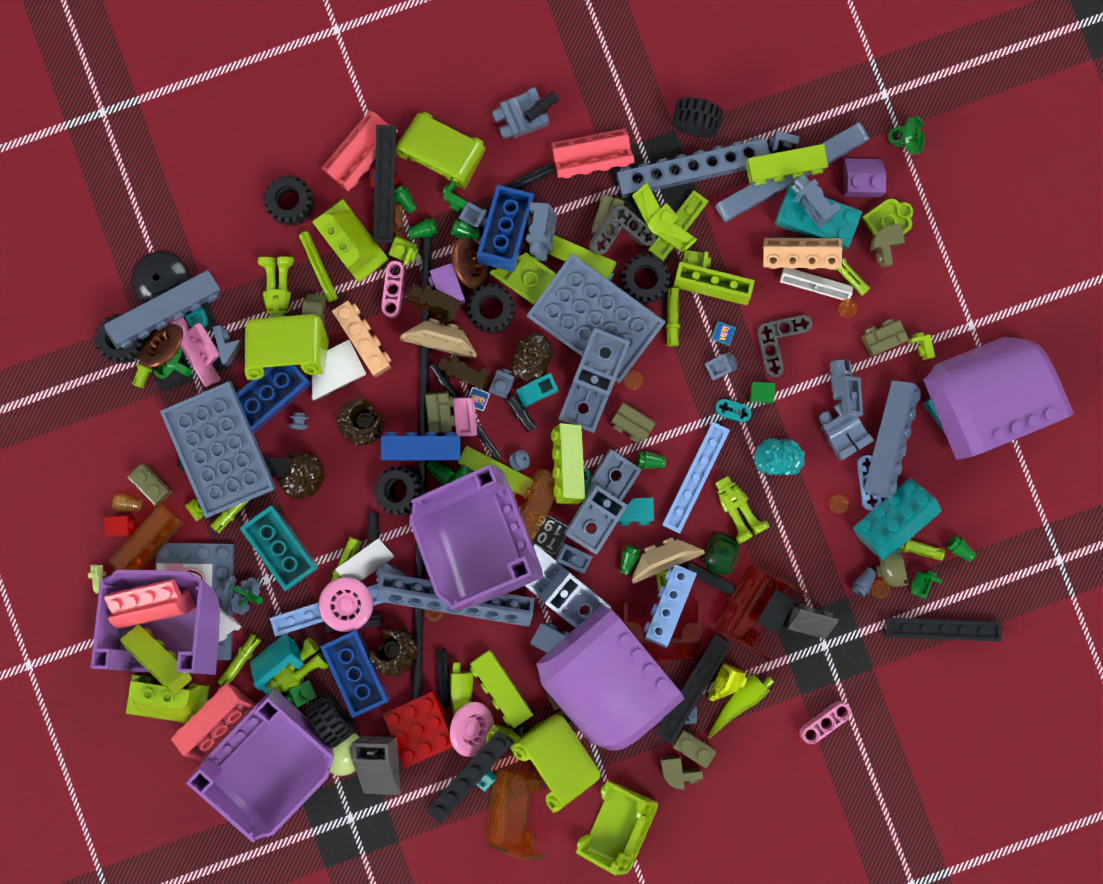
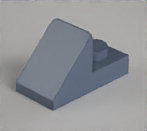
M218 325L213 327L221 362L223 365L228 366L232 363L243 341L236 340L228 343V340H230L228 330Z
M563 543L555 561L585 574L592 556Z

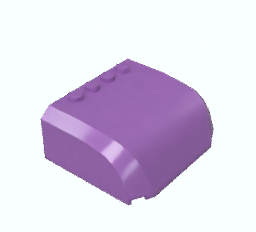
M999 338L936 364L929 375L923 379L956 460L984 453L1074 414L1047 353L1040 345L1026 339Z
M492 465L485 466L411 501L413 506L412 515H410V525L436 596L443 600L451 610L468 608L487 602L543 578L540 562L503 470Z
M117 570L111 576L100 579L91 668L149 672L124 648L120 641L122 637L137 625L121 629L114 627L108 620V617L112 614L104 597L109 593L175 578L180 591L189 589L196 607L188 614L139 625L143 629L147 627L153 633L155 640L160 639L164 643L167 652L171 650L178 657L176 672L216 675L220 606L213 588L189 571Z
M603 605L536 663L540 682L545 690L590 743L609 751L621 750L636 742L685 699L622 620L611 609Z
M274 687L199 764L186 782L187 785L252 842L265 836L274 835L328 778L334 759L332 747L319 737L308 718Z

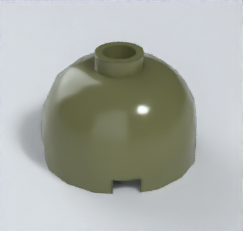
M901 548L891 553L884 561L880 559V565L876 566L878 577H883L885 583L889 586L902 587L909 585L902 554H899L902 553Z

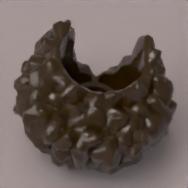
M540 333L528 334L525 339L520 340V344L516 348L517 353L513 354L514 358L511 359L510 368L517 378L524 379L525 381L530 380L532 382L543 377L547 372V365L554 357L551 342Z
M355 397L354 400L347 401V403L341 406L339 415L336 416L337 427L342 436L347 437L350 444L362 446L368 445V443L373 444L374 441L381 439L385 420L382 414L373 412V406L369 403V400Z
M295 451L288 453L285 459L290 464V472L292 474L285 478H277L281 489L284 490L283 492L286 495L290 496L291 500H301L302 498L314 496L320 491L321 483H323L325 478L323 463L312 452L306 453L302 451L299 453Z
M395 627L383 630L381 634L382 645L369 652L370 662L376 665V670H379L382 675H393L396 677L410 669L418 655L416 652L418 651L417 644L415 643V638H412L413 634H410L406 628Z

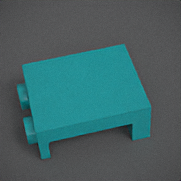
M286 633L250 662L251 674L254 678L253 684L259 691L263 690L266 694L271 692L268 681L288 664L291 663L296 669L304 665L298 644Z

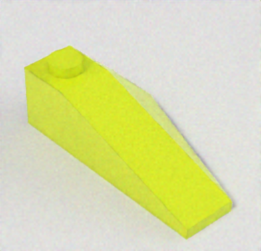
M723 662L708 694V699L715 701L738 692L740 687L743 688L746 684V673Z

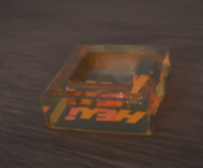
M396 205L394 207V228H401L403 225V205Z

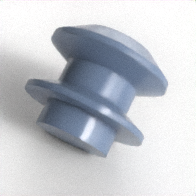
M294 413V416H290L293 419V423L289 425L292 429L305 430L308 428L305 425V420L309 418L305 417V413Z
M518 450L510 455L509 462L514 470L520 471L529 466L530 458L524 450Z

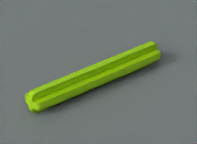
M307 231L299 234V238L328 302L336 301L338 297L310 234Z

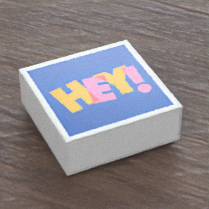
M472 387L469 397H474L475 409L484 412L490 393Z

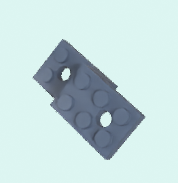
M594 328L558 420L568 424L581 425L582 429L591 433L595 432L630 341ZM608 348L611 352L610 357L602 358L599 353L600 350ZM579 404H587L589 411L586 414L579 413Z
M609 449L586 484L585 500H583L584 502L563 534L597 555L628 505L622 502L642 469L612 449ZM618 470L620 473L619 478L612 480L611 473ZM594 523V531L587 533V524Z
M534 542L532 543L542 568L543 578L525 586L535 593L547 606L575 628L601 605L609 609L611 608L608 603L585 586L571 572L555 561ZM588 605V611L585 614H580V608Z

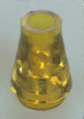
M123 493L114 495L112 509H117V511H141V499Z

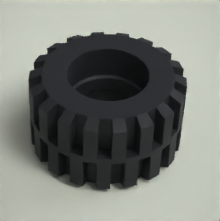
M693 97L680 98L677 100L671 124L684 134L698 138H713L718 135L723 110L716 104L704 99Z
M281 175L278 176L279 180L275 181L273 179L271 181L272 185H267L266 189L268 191L264 192L263 195L267 212L274 220L285 226H289V224L297 226V223H305L303 220L305 218L309 219L310 212L313 213L314 211L313 205H315L311 189L297 176L285 175L283 178ZM290 191L297 192L299 194L297 206L291 210H282L279 205L282 195Z
M647 253L643 256L639 254L626 263L621 276V286L626 293L640 303L650 304V302H656L666 292L670 283V273H668V267L663 264L664 261L662 259L659 260L656 255L649 256L650 254ZM641 269L652 271L657 279L655 286L647 290L639 288L634 281L635 273Z
M487 283L486 286H479L480 288L475 289L468 298L467 313L470 321L481 332H487V334L493 332L500 333L499 331H504L508 325H511L515 317L514 299L511 293L505 287H500L499 284L492 285ZM490 298L499 300L503 306L501 315L495 319H486L480 312L481 304Z
M112 314V317H105V322L100 321L98 324L101 326L100 329L96 328L95 330L98 335L94 336V341L98 342L95 346L97 349H100L99 353L108 360L127 364V362L133 363L135 358L140 359V352L146 342V338H138L132 341L133 344L129 347L117 350L106 333L104 324L123 314Z
M394 466L387 468V471L381 472L382 477H377L376 481H378V484H374V488H376L374 497L378 498L375 500L376 503L380 504V508L386 510V513L410 515L413 506L411 501L427 493V489H424L426 482L422 481L423 476L417 474L418 471L407 467ZM400 480H403L407 487V494L399 502L395 498L394 488Z
M324 694L306 708L307 718L313 729L329 746L335 748L354 734L352 721L342 706L332 696Z

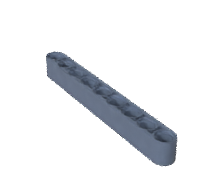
M861 122L822 143L825 145L828 164L870 140ZM809 172V173H804V175H805L806 177H807L808 175L812 174L811 172ZM793 176L785 177L786 180L774 182V179L767 180V184L755 186V183H752L715 205V208L724 223L793 185L799 178L793 179Z

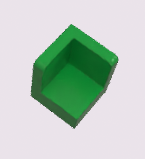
M752 382L749 402L774 403L775 383Z

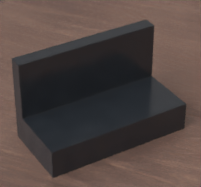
M776 589L756 622L772 633L777 634L796 601Z

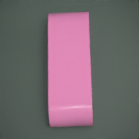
M398 261L390 262L386 268L382 311L388 318H396L401 312L405 269ZM400 267L401 271L398 275H392V268ZM393 285L398 286L396 294L389 293V288ZM390 304L396 305V310L393 313H387L386 309Z
M841 701L834 702L800 728L801 738L808 744L817 743L850 718V707ZM844 706V714L838 716L837 709ZM824 718H829V725L822 727L821 721ZM810 729L814 730L813 737L807 739L805 737L806 732Z

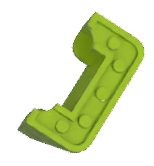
M427 112L418 113L396 146L397 155L405 160L409 156L410 161H416L447 177L448 180L456 182L458 187L465 190L486 150L483 146L484 142L475 137L471 139L432 119L433 116Z
M308 314L249 320L245 328V375L247 380L260 379L264 376V367L301 365L302 370L309 375L323 374L329 340L321 318L317 315Z
M556 714L537 723L510 746L517 759L522 761L530 759L550 788L551 792L546 795V802L553 813L561 810L600 778L598 768L561 715Z
M607 781L600 791L602 799H604L601 810L590 835L579 839L576 853L613 875H623L631 870L657 811L658 803L612 781Z

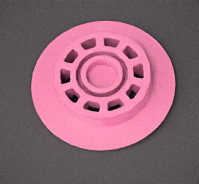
M344 577L333 580L323 589L320 595L319 611L321 617L328 626L337 631L350 632L357 630L369 620L372 614V595L369 589L356 579Z
M479 702L467 703L453 717L450 727L451 743L454 749L463 756H475L486 744L487 734L494 724V718L491 711L484 704Z

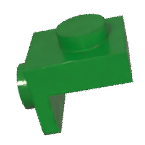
M452 181L450 185L447 184L442 192L444 195L443 199L449 203L448 206L458 212L460 209L463 211L467 201L453 194L457 185L456 182Z
M927 570L926 573L917 572L916 578L912 583L911 594L926 599L932 581L942 584L943 580L937 578L938 574Z
M309 680L283 692L284 697L296 708L317 698Z

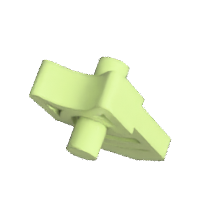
M90 565L91 573H88V578H92L93 591L99 593L100 579L106 576V572H103V565Z

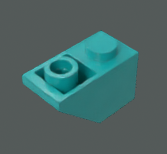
M551 373L519 388L516 392L525 408L558 393L559 390Z
M633 498L627 504V508L618 520L619 526L630 525V522L638 521V525H649V521H654L653 498Z

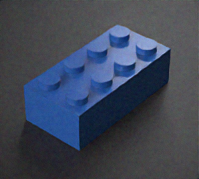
M497 185L477 253L478 263L515 272L531 215L529 210L530 202L534 203V194Z
M297 365L266 367L262 378L251 380L236 393L253 434L259 431L312 385L311 381Z
M385 432V436H381V460L459 461L460 436H456V432H445L444 436H436V432H425L424 436H417V432H405V436H397V432Z
M359 629L320 646L352 718L391 699L378 670H376V665L370 662L369 650Z

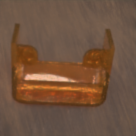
M497 770L494 774L497 778L492 786L487 829L488 845L495 850L520 860L545 859L547 854L534 850L535 837L526 828L530 793L539 792L542 784H546V782L538 773Z

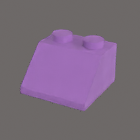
M844 158L843 197L881 198L886 193V171L882 159Z
M452 263L430 271L431 276L428 279L433 290L461 301V306L466 305Z

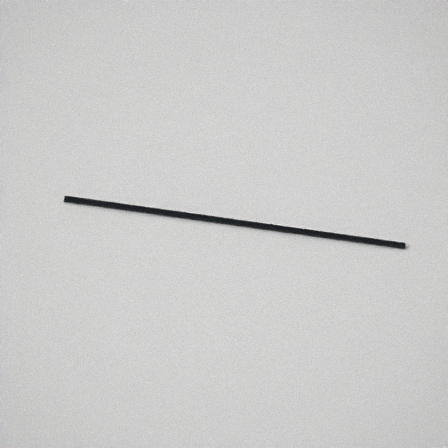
M423 237L422 287L425 285L431 286L428 279L431 276L430 271L432 269L431 237ZM421 310V323L429 321L431 311ZM420 346L418 436H424V433L428 432L425 394L429 393L430 348ZM418 461L417 474L423 476L422 481L426 482V486H424V489H426L427 461ZM416 541L415 578L424 579L425 564ZM415 607L413 638H415V643L417 644L418 651L416 652L418 655L413 661L412 701L422 696L424 609Z

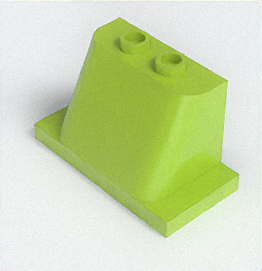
M343 199L313 221V224L359 283L389 261L388 257L378 244L374 242V239Z
M133 674L126 713L187 723L191 716L196 714L204 706V703L208 701L210 686L191 683L188 689H181L173 695L163 685L152 684L153 677Z

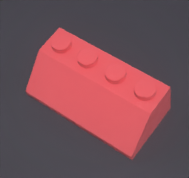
M226 683L218 689L217 693L210 700L204 703V706L196 714L191 716L190 720L183 727L177 730L171 740L183 756L202 762L256 704L237 687Z

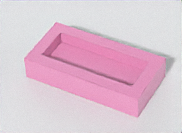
M474 397L453 398L456 435H477Z

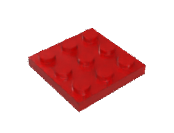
M435 691L382 714L391 737H397L398 754L404 768L453 747L450 739V726Z

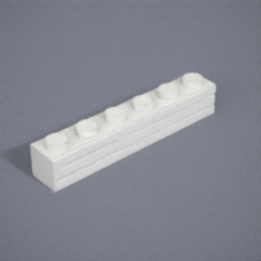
M787 267L783 268L780 277L781 283L849 302L853 293V286Z

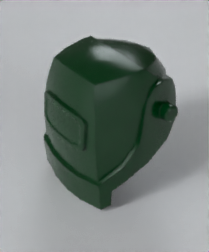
M714 532L706 546L705 557L703 556L701 560L705 562V567L715 575L733 573V567L739 556L740 544H738L736 538L729 534Z

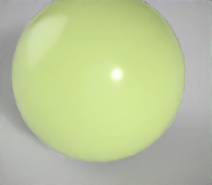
M356 733L352 734L337 747H332L334 759L330 769L331 774L345 776L356 771L352 756V742L359 738Z

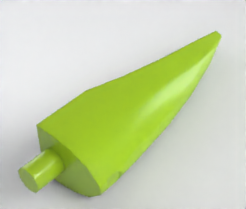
M453 662V671H450L449 690L453 715L462 706L471 702L473 690V673L470 671H460V662Z
M753 673L747 679L743 688L740 687L739 691L734 693L715 721L708 739L712 738L732 719L762 700L770 692L768 688L774 681L768 677L762 683Z

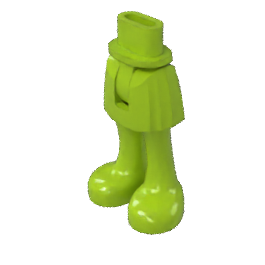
M277 257L279 268L278 289H276L275 283L276 258H258V264L265 268L267 274V288L263 292L267 314H270V318L284 317L288 313L285 310L288 309L291 292L287 291V273L289 267L294 263L293 257Z
M729 476L715 483L719 489L717 493L719 494L724 512L730 514L737 527L738 535L736 541L738 544L748 540L753 535L745 526L737 508L745 516L754 535L770 527L768 522L759 521L755 518L746 502L748 497L735 485V482L732 483Z
M310 637L304 640L303 649L300 652L303 661L319 650L316 642ZM318 653L297 671L291 663L288 664L268 681L270 690L274 687L282 694L298 686L300 679L313 669H327L329 665L324 654Z

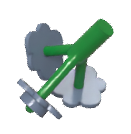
M231 576L230 579L223 583L222 595L228 596L232 590L237 592L229 601L233 613L243 615L250 609L247 604L248 601L261 604L263 598L258 596L261 584L256 582L254 577H249L247 581H241L239 588L234 586L236 582L235 576Z

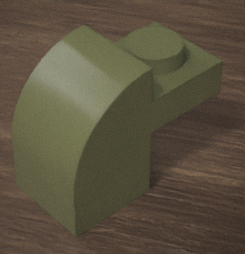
M902 224L891 225L881 229L871 241L870 251L878 250L876 258L878 264H881V268L893 265L890 248L901 246L905 243Z
M307 294L302 308V315L313 314L320 317L324 328L326 296Z
M679 755L660 757L663 776L672 787L685 789L684 781H687L688 784H693L703 779L700 768L682 770Z

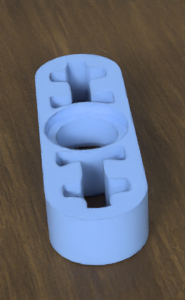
M864 455L857 461L862 505L867 510H874L881 504V497L872 496V499H876L873 507H871V504H867V500H870V495L865 494L864 480L868 474L863 476V472H867L866 466H862V462H865V458L870 462L872 456Z

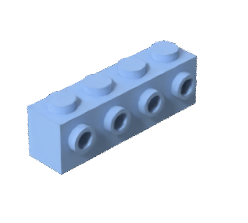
M674 565L673 569H668L665 579L668 580L666 587L661 586L657 596L661 599L658 605L654 604L650 614L653 616L651 623L647 622L643 631L646 634V640L667 648L697 573L678 565Z

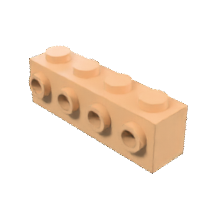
M764 238L763 267L770 269L787 267L789 269L827 268L831 270L841 268L842 238Z
M347 301L332 311L374 377H378L392 368L389 364L392 360L386 351L382 353L380 350V341L376 335L372 337L369 330L371 327L365 319L361 320L358 315L361 312L355 303L351 304Z

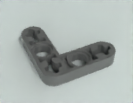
M618 205L610 209L592 237L589 248L594 254L606 253L621 229L642 246L652 245L655 242L656 235L629 209L623 205ZM617 211H621V212H620V215H621L622 217L617 218V216H618ZM632 220L636 223L634 231H631L629 228V223ZM608 224L611 225L613 229L611 235H607L605 231V228ZM597 242H601V243H600V246L602 247L601 249H597V248H598Z
M801 315L768 322L758 328L757 337L765 372L769 377L777 378L784 371L777 339L808 332L812 328V320L809 316ZM801 319L808 323L805 329L802 326L796 327V332H794V325L799 324ZM780 324H788L790 327L789 332L782 333L779 329ZM764 327H766L767 330L771 331V333L768 334L769 340L773 339V342L763 344V341L767 340L766 335L761 334V332L764 330ZM769 345L775 348L773 356H768L765 353V348ZM777 357L778 361L775 360L774 365L779 367V370L774 374V372H770L772 361L768 363L767 360Z

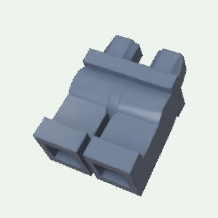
M535 87L520 96L500 103V107L492 111V116L496 123L504 119L507 125L499 128L503 139L512 136L513 139H516L519 136L549 126L550 120L547 113L541 114L532 123L527 122L523 116V113L528 111L540 99Z
M802 175L791 187L797 194L794 200L797 203L801 202L802 208L820 229L835 217L841 207L837 203L831 205L823 196L822 189L817 186L819 183L815 179L810 182L805 175Z
M530 202L529 210L534 217L533 223L529 227L530 234H527L526 238L530 244L529 252L534 255L535 260L547 261L548 252H553L552 243L557 215L550 204Z
M842 402L833 406L838 416L832 418L829 411H825L818 415V418L822 424L820 429L824 433L837 459L843 460L874 440L867 433L858 417L843 415Z

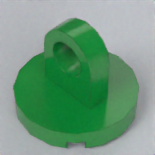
M911 116L908 118L906 126L893 128L888 135L891 144L895 147H907L911 155H918L922 152L925 142L924 131L921 132V127H923L922 119L919 116ZM903 133L901 139L894 140L897 134Z
M181 346L171 360L156 366L158 370H154L155 376L165 379L175 369L183 375L190 377L193 370L178 362L182 354Z

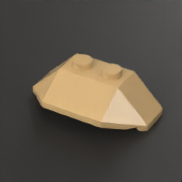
M434 319L424 321L400 336L402 341L469 359H475L477 355L463 330H459V326L448 324L447 326L440 325V321Z
M666 539L662 541L663 545L657 548L655 545L644 549L645 553L641 554L631 580L633 583H636L672 568L674 565H679L701 556L705 552L678 539Z

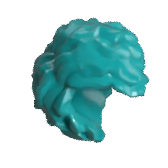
M769 438L757 447L754 454L755 464L761 474L766 472L769 475L798 474L800 468L805 464V452L793 440L782 439L779 441Z

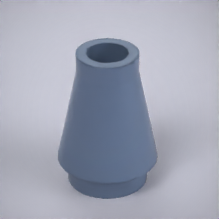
M867 567L852 583L851 589L859 596L865 597L871 590L877 572Z

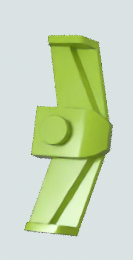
M647 182L632 195L647 223V227L653 234H656L681 252L687 250L697 241L695 237L674 224L679 217L667 203L660 208Z

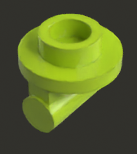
M193 499L185 506L196 522L203 518L204 514L197 499Z

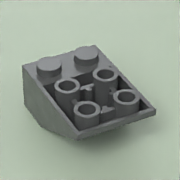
M796 603V607L793 606L787 616L785 628L826 639L839 619L834 618L833 613L825 610L814 609Z
M361 736L352 742L353 764L364 794L400 795L397 737Z

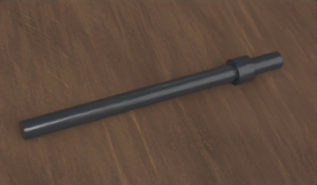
M436 363L431 365L430 368L438 378L437 382L440 386L449 391V395L453 396V398L460 397L451 385L449 377L443 374ZM476 420L477 435L494 459L498 460L502 455Z

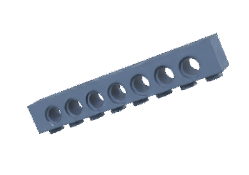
M760 137L750 139L748 143L742 144L739 141L732 143L730 147L726 148L717 146L712 148V151L705 152V150H699L691 156L682 154L669 161L665 158L658 160L656 164L643 163L634 169H631V167L622 168L620 172H617L616 176L621 199L632 196L646 182L651 191H657L747 170L745 161L748 158L744 155V151H751L753 157L768 155L770 153L766 138L760 139ZM732 155L735 161L728 162L725 156ZM707 160H715L716 165L709 166L707 164ZM695 163L698 169L695 171L690 170L688 164ZM676 167L679 170V174L673 175L669 169ZM657 171L660 173L661 178L654 179L651 173ZM634 176H640L643 181L641 183H635L632 180V178Z
M383 572L380 575L376 601L528 627L533 616L535 598L504 594L472 607L451 610L443 600L436 596L430 580Z

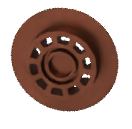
M461 237L455 241L452 248L454 271L465 286L471 289H479V286L484 285L487 280L488 265L477 262V253L480 245L469 237Z
M169 324L163 329L155 331L146 340L141 349L140 363L142 366L152 368L171 360L180 349L183 339L182 327L177 324Z

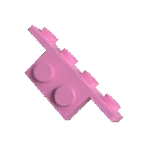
M184 318L177 321L173 319L168 322V325L177 324L182 327V350L203 385L208 387L218 383L221 378L212 363L220 354L202 324L198 323L190 329Z

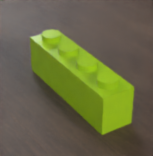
M824 144L752 157L745 161L749 184L755 183V186L767 184V180L774 179V182L786 180L785 177L793 176V179L800 178L804 173L809 172L812 175L821 174L828 167Z
M680 262L673 287L747 305L751 298L755 280Z
M560 423L551 433L554 447L552 450V458L554 459L553 477L555 478L553 492L556 497V503L578 505L585 500L581 425Z
M140 625L135 626L120 639L121 643L171 694L175 695L192 680L190 674L176 672L178 657L171 650L167 652L164 643L160 639L155 640L153 633L147 627L143 629Z
M491 649L470 663L472 666L470 668L471 672L476 678L479 676L483 682L480 685L485 693L488 694L490 692L494 698L491 700L497 710H502L504 713L502 718L508 726L512 725L515 728L533 716V711Z

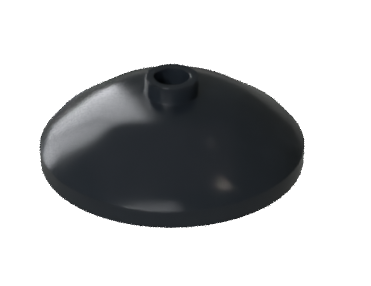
M156 251L145 255L138 261L132 273L133 290L143 303L190 280L189 272L184 262L176 255L165 251ZM156 275H160V279L158 281H155L154 279Z

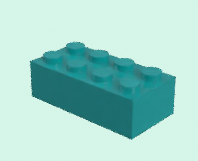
M790 185L786 190L774 225L808 238H842V251L847 250L851 244L862 211L826 198L831 205L837 203L841 209L835 217L819 229L802 208L801 202L797 203L794 200L797 194L791 188L793 185Z
M909 478L897 489L892 499L886 498L853 527V530L858 539L884 561L942 510L932 495L912 478Z
M271 505L240 527V530L284 591L290 590L320 568L276 505Z

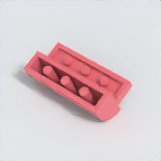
M369 111L321 168L347 191L358 183L359 178L370 169L371 164L376 159V125H390L375 112Z
M625 128L551 143L558 178H570L576 174L586 175L592 173V171H606L611 169V167H626L634 163L629 136Z
M175 578L109 593L104 597L112 614L108 617V620L114 627L119 629L188 614L196 607L189 589L180 591Z

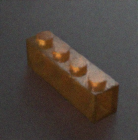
M543 468L535 471L532 477L534 482L531 488L528 487L524 492L523 498L525 499L522 505H518L532 543L555 499L553 492L555 478L553 473Z
M160 503L111 557L110 563L116 571L142 570L184 522L174 510Z

